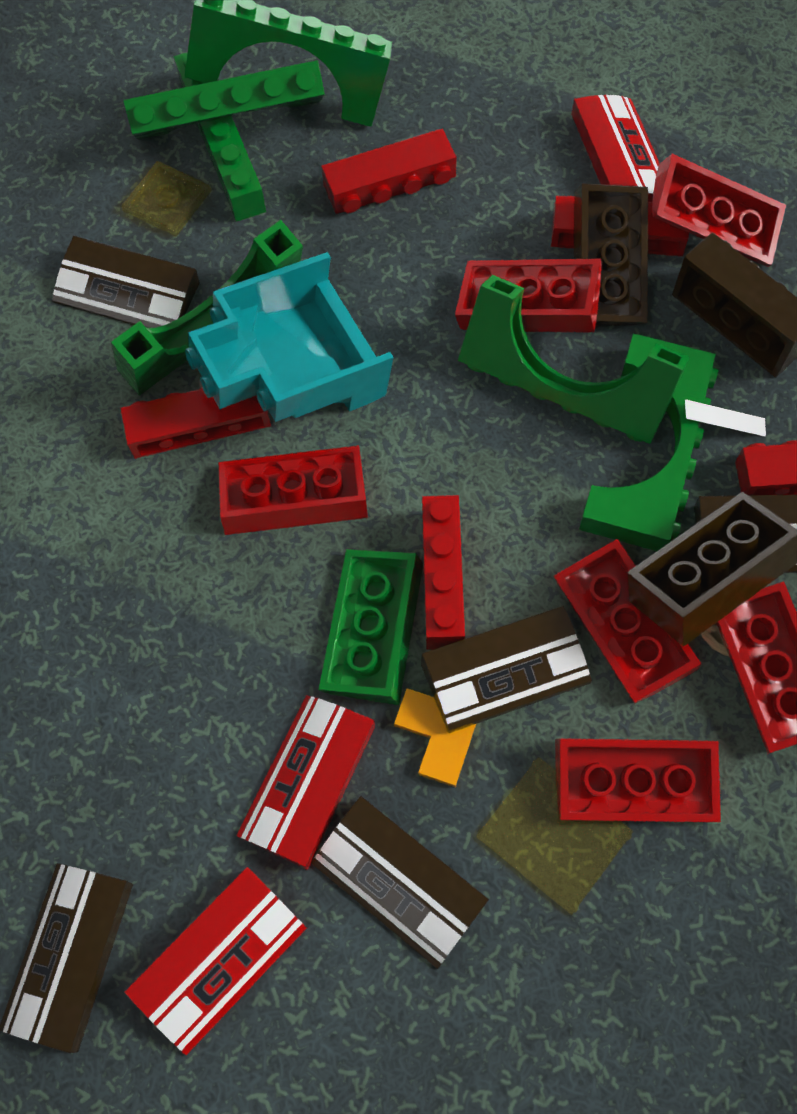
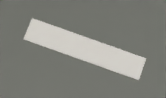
M685 400L686 419L766 436L765 418Z

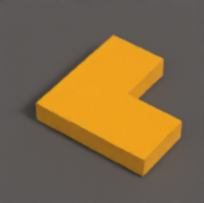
M407 688L394 726L430 738L418 775L456 787L476 724L449 733L434 697Z

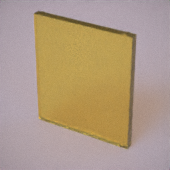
M538 757L532 762V766L484 827L478 830L476 838L572 915L577 912L582 900L626 841L631 839V834L634 831L621 821L559 820L556 770Z

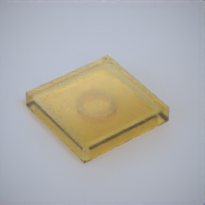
M157 161L121 207L124 212L177 237L209 195L211 187L200 180Z

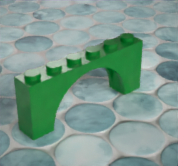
M195 0L184 78L203 83L218 81L224 65L240 50L264 42L291 44L316 56L331 71L338 83L342 96L341 119L372 127L391 58L392 41H388L377 34L366 35L356 32L345 25L334 26L323 23L316 17H302L291 14L280 7L269 8L256 4L253 0Z
M318 60L125 99L123 101L132 135L140 140L169 134L173 130L229 115L270 108H294L318 103L324 97L325 92Z
M280 219L253 239L251 249L242 264L219 289L300 262L303 245ZM213 294L199 306L177 320L155 328H147L139 321L111 341L117 371L138 396L187 361L185 349L189 348L188 332L214 324L210 316V308L213 307Z
M494 275L480 286L458 361L467 364L475 372H485L498 378L505 385L517 386L529 391L537 399H547L559 404L567 412L582 414L593 419L596 424L602 427H612L619 430L634 441L651 443L689 361V356L656 343L647 359L637 369L619 379L592 383L566 377L548 366L537 355L526 336L521 315L522 296L525 288Z
M633 333L621 377L637 369L647 359L656 343L690 357L666 410L674 430V454L669 463L660 472L641 483L612 488L591 485L579 530L658 551L679 535L681 523L675 520L677 512L684 511L689 491L684 490L683 487L685 479L691 480L697 459L691 458L693 448H699L704 433V428L698 427L699 421L686 419L685 400L710 405L711 398L706 397L707 388L713 389L718 369L713 368L716 356L714 353Z

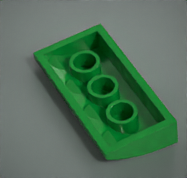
M346 549L319 684L320 692L394 705L400 704L423 570V563L416 553Z

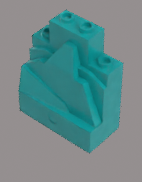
M328 252L213 291V307L210 308V316L214 324L188 332L189 348L185 349V355L191 369H198L202 376L200 381L204 393L208 398H214L219 409L257 395L261 408L264 411L269 410L274 421L277 422L290 416L294 418L300 417L333 403H344L350 412L386 396L394 357L391 352L378 357L374 354L328 280L331 259Z

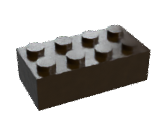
M712 232L684 257L672 296L776 378L797 358V297L788 291L782 283L775 281L762 271L756 263L749 261L736 251L730 243L722 240Z
M741 492L628 571L629 602L684 647L797 564V529L744 492Z

